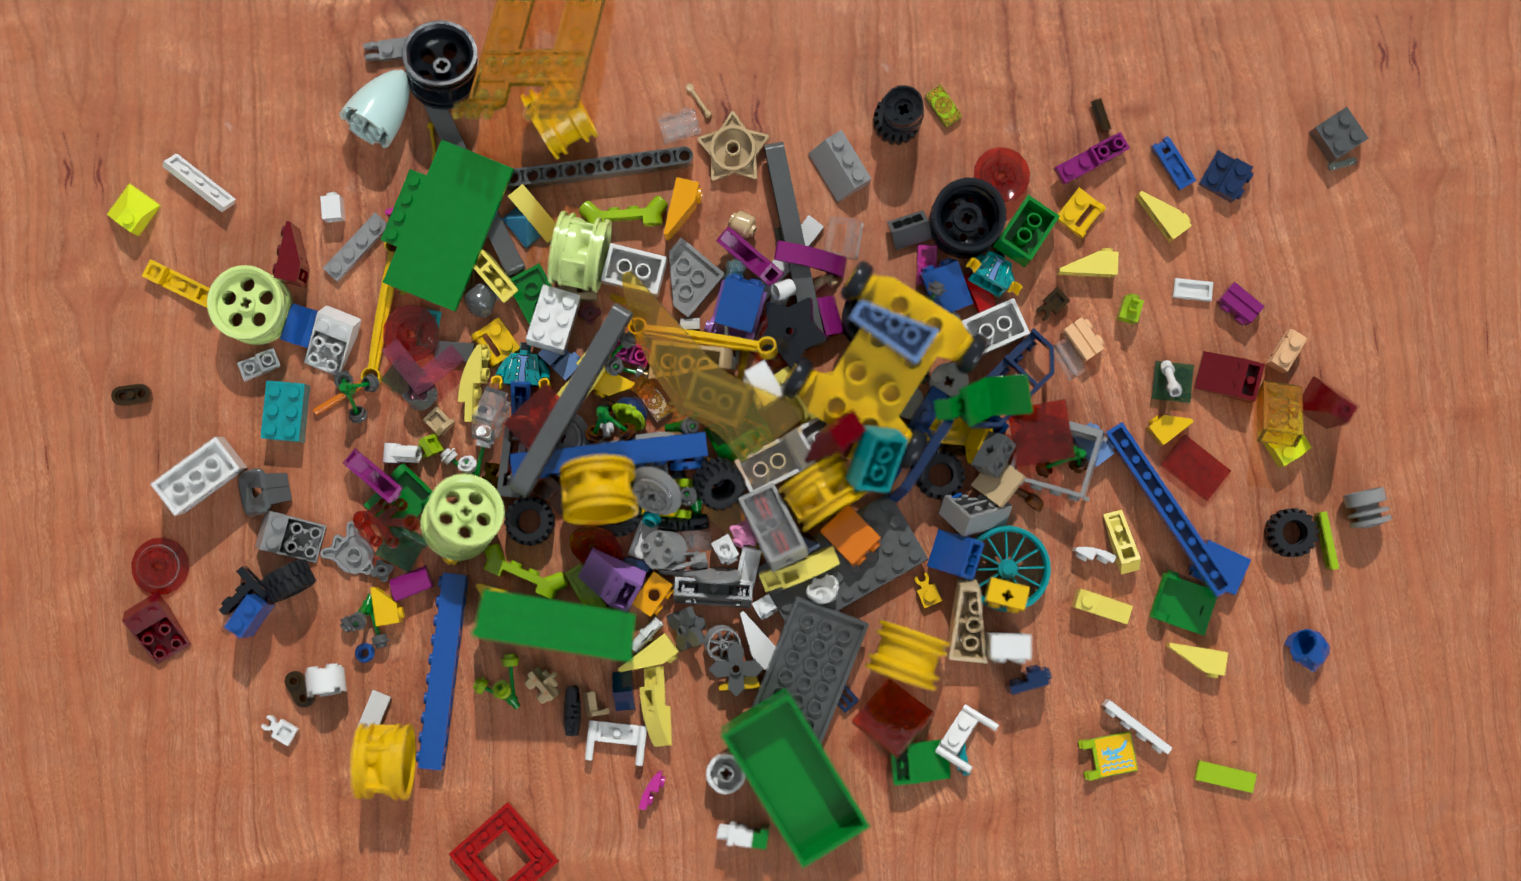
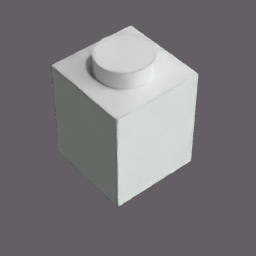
M336 192L320 196L322 219L326 223L345 221L344 198Z

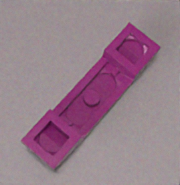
M777 241L774 256L776 261L817 269L838 277H844L847 258L825 250L785 241Z

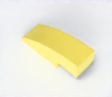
M522 184L508 197L543 239L549 243L552 241L556 223Z

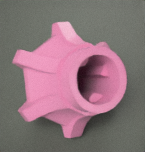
M746 519L740 524L729 528L734 538L732 542L740 548L743 545L755 546L756 539Z

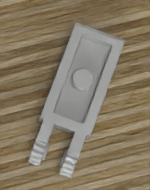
M407 37L364 43L363 47L366 50L379 49V54L365 55V60L389 61L403 59L402 50Z

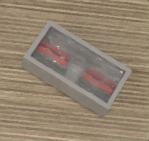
M774 482L738 498L744 517L772 572L808 556L806 545Z

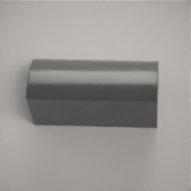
M923 210L887 222L895 250L932 239L929 221Z

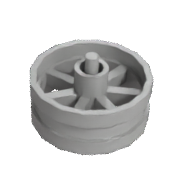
M726 625L712 627L704 638V648L715 661L728 662V654L723 656V651H726L729 648V644L734 642L741 645L738 634ZM727 630L724 637H722L720 631ZM717 633L718 637L716 639H712L714 634ZM733 633L735 639L727 640L730 634ZM710 642L717 644L711 649H709ZM719 649V656H715L712 653Z

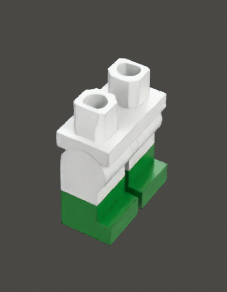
M731 820L730 825L719 824L717 839L727 840V845L733 846L734 843L738 846L766 850L770 825L762 824L761 829L748 827L743 823L737 824V821Z

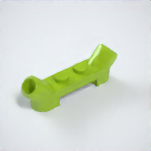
M655 196L645 208L628 206L627 209L620 210L619 207L608 208V211H601L591 201H586L579 208V214L586 220V223L594 224L597 218H602V222H605L606 219L612 222L643 219L644 227L659 226L663 224L662 214L667 210L668 203L662 197Z
M498 543L492 544L484 550L487 558L483 567L484 570L497 576H502L506 570L537 584L535 592L554 600L557 591L566 588L568 585L566 576L561 571L543 578L539 576L540 572L532 568H529V571L522 568L523 564L514 560L511 563L507 562Z

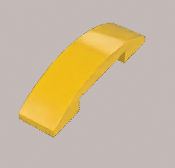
M151 259L149 260L142 277L207 308L209 287Z

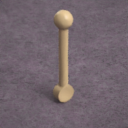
M688 84L686 86V89L688 92L692 93L700 107L703 109L704 116L707 118L711 117V111L706 109V107L694 91V86L692 84Z

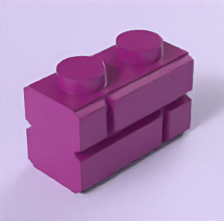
M1236 282L1230 284L1216 301L1220 304L1219 308L1223 312H1230L1235 316L1233 319L1238 324L1246 326L1252 323L1264 308L1263 304Z

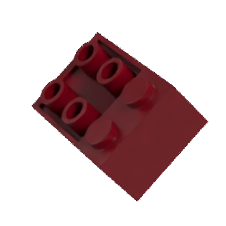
M286 221L285 226L281 229L282 242L277 247L278 259L277 263L273 266V278L284 284L306 288L310 267L301 231L293 223Z
M1203 351L1194 389L1246 403L1255 402L1265 364L1249 359Z
M854 410L840 415L816 435L805 458L806 463L812 461L817 463L825 457H832L837 452L841 454L849 448L848 444H853L861 439L860 435L866 429Z
M158 591L124 611L122 622L157 665L191 645L171 608Z

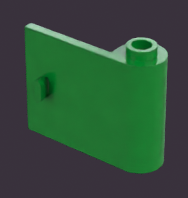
M405 463L399 465L390 476L403 488L398 499L389 503L376 492L364 504L396 537L423 512L433 493V490Z
M1168 570L1167 573L1163 572L1148 617L1205 636L1217 597L1213 596L1209 588L1178 577L1179 573L1171 570Z

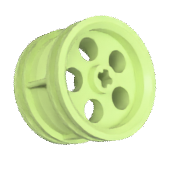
M561 211L551 243L548 282L555 284L558 281L560 286L581 288L586 291L592 288L593 292L598 293L602 285L601 277L611 243L612 221L606 219L605 222H602V218H597L594 224H590L577 217L576 213H571L568 216L567 211Z
M241 265L224 271L215 279L208 293L207 308L212 322L222 333L247 344L263 345L273 342L280 337L290 305L294 303L292 295L284 283L273 278L274 276L254 266ZM254 280V288L248 292L244 291L243 286L245 282ZM266 292H271L273 295L272 302L267 305L262 304L260 301L261 296ZM232 293H235V302L228 305ZM248 301H251L249 308H247L245 305H248ZM240 313L243 317V322L235 327L232 321L233 316ZM257 313H263L266 317V321L262 326H256L254 323V316Z
M470 474L451 476L443 480L435 488L422 512L420 520L422 536L431 550L443 558L464 561L477 557L488 547L502 525L504 519L503 501L498 491L488 481ZM456 497L458 503L454 505L449 504L446 498ZM469 500L473 501L477 505L471 504ZM442 515L451 516L452 524L443 525L439 521V517ZM477 516H483L487 520V526L479 525L476 520ZM467 527L470 531V538L464 539L460 537L458 529Z

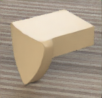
M438 406L423 419L435 431L438 438L448 432L455 423Z
M595 691L583 693L586 717L591 718L610 714L609 708L598 710Z

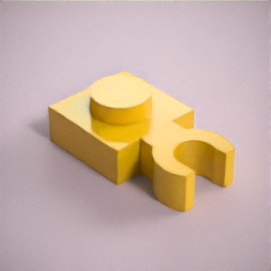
M927 572L923 573L925 576L923 582H920L917 576L914 577L915 583L921 586V589L916 591L924 609L942 601L935 583L929 585V575Z

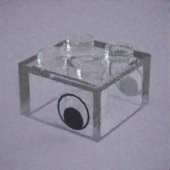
M486 386L472 416L473 438L494 444L496 438L501 437L503 422L505 423L506 418H509L510 412H508L511 403L508 401L509 393Z

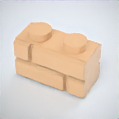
M1081 317L1062 330L1061 333L1084 363L1104 349V341L1098 334L1095 335L1091 330L1093 326L1088 319L1084 320Z
M1293 329L1285 331L1266 364L1280 373L1288 372L1307 338Z

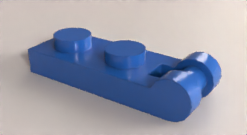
M1169 136L1163 138L1162 142L1151 145L1152 152L1157 156L1178 191L1196 181V178ZM1167 148L1169 152L1164 154L1162 150Z

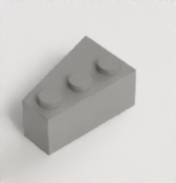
M945 495L939 514L964 537L1005 525L1012 505L1007 501L1003 508H1000L984 495H978L977 498H968V495H962L961 498H952L951 495Z

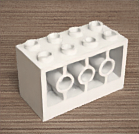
M215 437L159 477L151 485L176 516L189 511L248 467L225 437Z

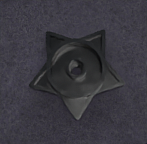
M808 297L790 307L766 302L768 327L761 338L772 337L776 341L778 352L791 369L800 358L804 357L809 348L828 341V337L813 320L812 298ZM768 344L763 346L762 349L772 350L774 346Z

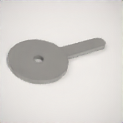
M725 567L701 570L678 569L673 571L658 569V574L695 577L700 582L712 584L731 583L742 578L741 571Z

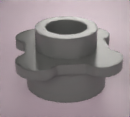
M378 559L375 568L370 571L372 577H378L382 582H386L388 575L393 571L394 567L391 564L384 563L382 559Z

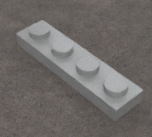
M374 213L323 269L339 282L383 235L387 223L378 214Z

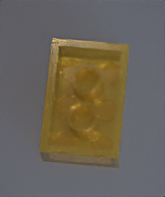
M1263 381L1257 394V441L1296 447L1303 436L1302 386Z

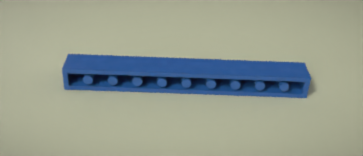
M1121 422L1105 433V437L1112 443L1114 450L1213 596L1216 598L1234 587L1124 423Z
M706 431L693 434H678L556 448L539 479L548 478L549 474L557 473V476H560L559 469L563 464L574 459L596 455L626 457L634 462L635 468L645 467L646 463L654 462V465L666 464V460H673V463L685 462V458L692 457L693 461L704 460V456H708ZM528 452L510 454L512 477H514Z
M444 572L439 577L438 587L441 588L440 595H437L436 598L438 614L434 616L433 626H436L435 634H432L431 637L433 653H430L428 665H431L430 673H427L426 676L428 692H425L423 704H426L425 712H422L421 715L423 731H420L418 743H421L420 751H417L416 754L418 768L440 771L445 769L469 575Z

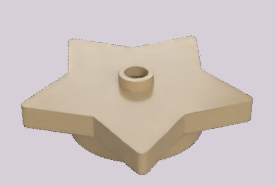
M731 111L718 131L700 136L697 140L711 156L712 181H717L734 173L757 180L756 156L770 137L767 134L747 130L735 112ZM736 147L738 151L731 153V148Z

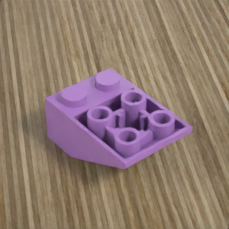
M592 548L578 578L608 605L623 612H628L643 584L646 572Z

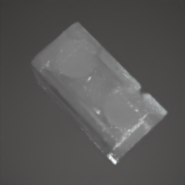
M690 107L682 108L679 110V113L673 115L671 112L661 115V118H658L664 144L701 134L695 109H690Z

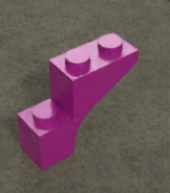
M729 226L717 238V243L768 286L771 287L772 284L777 283L784 274L774 263L764 257Z
M356 448L343 461V464L361 478L387 502L391 503L401 495L403 488Z

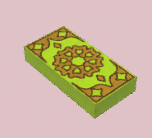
M939 85L925 95V98L945 127L962 117L942 85Z

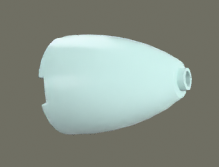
M393 70L384 73L365 84L348 100L339 115L342 120L348 122L350 125L349 129L354 134L372 145L374 142L382 144L383 148H387L391 144L403 122L408 106L410 88L406 72L403 70Z

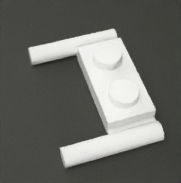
M965 704L935 753L970 773L973 767L956 757L978 721L994 731L997 730L999 724Z
M589 720L585 760L593 759L594 742L601 741L637 745L635 765L643 766L647 733L646 726Z

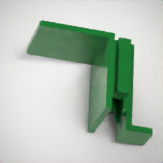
M1027 374L984 377L960 388L959 394L949 399L934 401L937 420L954 419L958 416H963V420L968 421V427L974 426L991 416L1033 413Z

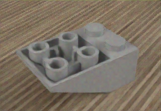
M269 510L264 513L255 547L260 550L297 559H306L316 563L327 526Z

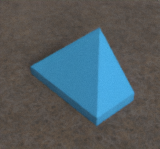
M517 207L502 218L526 249L541 237Z

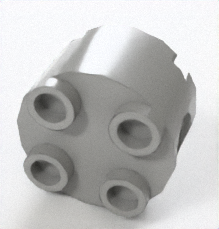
M657 530L647 536L645 541L641 543L640 549L644 561L650 568L669 570L670 567L685 562L686 557L684 556L685 552H687V545L685 539L680 534Z

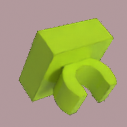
M435 433L418 440L420 443L418 446L423 448L425 452L422 455L423 458L439 454L444 450Z

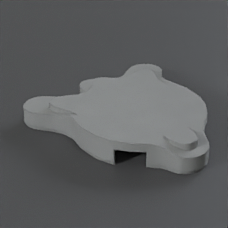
M349 521L347 523L346 537L335 535L332 545L323 548L320 552L322 558L333 560L339 568L347 573L371 575L370 571L375 568L373 546L360 534L356 521Z

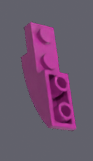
M1119 132L1090 147L1087 151L1056 166L1054 171L1062 185H1065L1129 150L1130 147L1122 133Z

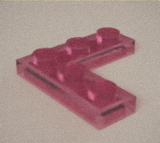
M398 339L381 350L418 396L464 361L453 345H450L422 368H420Z

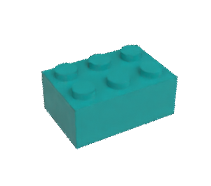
M266 380L260 438L305 443L310 385Z
M864 425L866 431L860 435L861 439L858 441L845 479L856 490L889 493L908 439L897 429Z

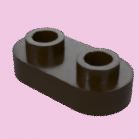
M144 384L119 386L112 391L111 398L115 404L120 406L144 404L150 401L152 390ZM142 391L145 392V396H144V397H141V396H140V393H141ZM123 393L126 394V398L124 400L121 399V395Z
M300 671L288 673L285 677V685L295 703L302 708L311 706L315 701V694L314 697H307L306 701L301 699L303 694L307 696L305 675ZM293 677L297 679L295 685L291 682Z

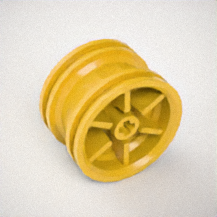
M563 71L559 73V78L551 77V86L544 90L535 92L531 88L528 90L529 95L526 96L525 93L520 94L530 118L556 160L560 158L559 154L561 152L565 155L568 154V145L580 138L589 142L590 136L593 135L595 138L599 136L586 109Z
M880 619L879 623L882 624L881 630L876 629V633L881 636L876 653L868 654V658H871L870 663H865V667L936 691L937 686L934 685L935 680L939 681L940 677L936 676L935 669L939 657L948 655V652H945L946 646L950 647L951 643Z

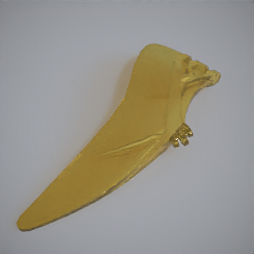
M628 271L622 275L628 310L633 312L631 319L636 335L656 378L671 399V401L667 402V406H674V408L667 409V414L677 411L678 414L673 416L674 419L685 415L706 425L731 447L741 462H745L749 455L756 454L763 448L764 444H769L774 439H777L803 418V412L791 402L729 375L701 349L635 274ZM759 433L761 438L758 439L755 434ZM744 444L746 449L743 450L740 445Z

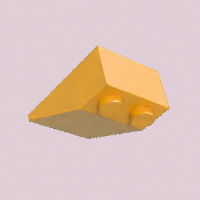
M676 177L664 229L666 241L672 239L695 211L697 203L701 204L703 192L699 182Z

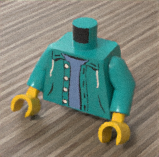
M996 250L995 253L989 251L986 255L980 254L971 258L966 265L967 268L969 267L973 270L968 280L997 297H1000L1006 290L1009 293L1014 292L1018 296L1022 289V285L1015 282L1013 272L1011 271L1012 263L1005 259L1006 255L999 250Z
M525 342L520 343L519 353H510V356L504 359L495 376L491 378L492 388L494 384L498 383L499 389H502L504 380L505 385H511V381L531 382L532 386L539 387L540 391H542L544 386H548V390H551L550 370L547 364L538 354H531V345H527Z

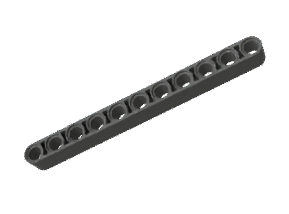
M424 105L440 139L467 149L449 110L434 109ZM497 211L488 237L508 277L526 269Z
M781 141L764 145V152L783 241L805 245L784 143ZM788 264L791 280L796 287V303L808 297L812 298L813 320L823 332L810 268L797 264ZM824 342L814 347L823 346L826 343Z
M683 146L514 168L512 176H519V180L516 183H510L509 181L506 191L516 190L522 184L526 188L686 168L692 165L694 157L692 150ZM683 153H687L690 155V158L687 161H682L680 159V156ZM669 156L671 160L669 163H662L661 158ZM645 158H650L652 163L644 166L642 161ZM625 161L633 162L631 168H624L623 164ZM607 163L614 164L612 170L606 171L604 169ZM590 165L595 167L594 172H585L586 167ZM570 168L576 169L575 174L572 176L566 174ZM550 171H557V175L554 178L547 177ZM537 173V179L530 181V174Z
M617 303L613 305L511 480L509 489L525 498L529 496L629 324L633 312Z

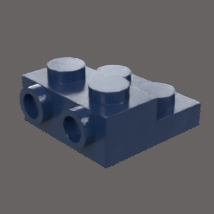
M1217 150L1198 185L1232 203L1235 199L1239 200L1245 190L1242 187L1245 182L1249 183L1254 173L1251 172L1253 166L1238 158L1233 159Z
M1037 665L1025 667L1026 671L1022 672V679L1020 677L1009 680V684H1005L1007 692L1013 695L1050 685L1049 679H1052L1049 668Z

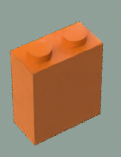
M849 505L845 506L820 530L821 535L834 546L852 567L856 564L860 566L867 559L865 555L870 551L873 553L881 545L879 543L881 537Z

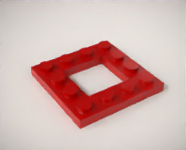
M509 801L448 854L471 881H499L479 858L478 854L506 830L531 859L507 881H537L560 861Z

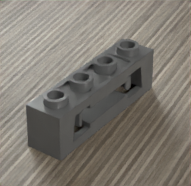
M506 418L497 486L500 496L522 497V495L509 489L510 482L513 479L512 475L507 476V473L510 472V454H512L514 442L511 441V436L512 440H521V432H523L518 453L528 452L532 446L529 444V438L533 436L534 425H531L532 420Z
M675 577L674 603L751 608L753 582L735 581L712 584L700 582L695 578Z

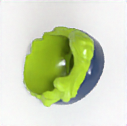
M621 397L612 406L613 413L621 425L624 423L634 424L636 431H640L645 427L648 413L644 402L638 397Z

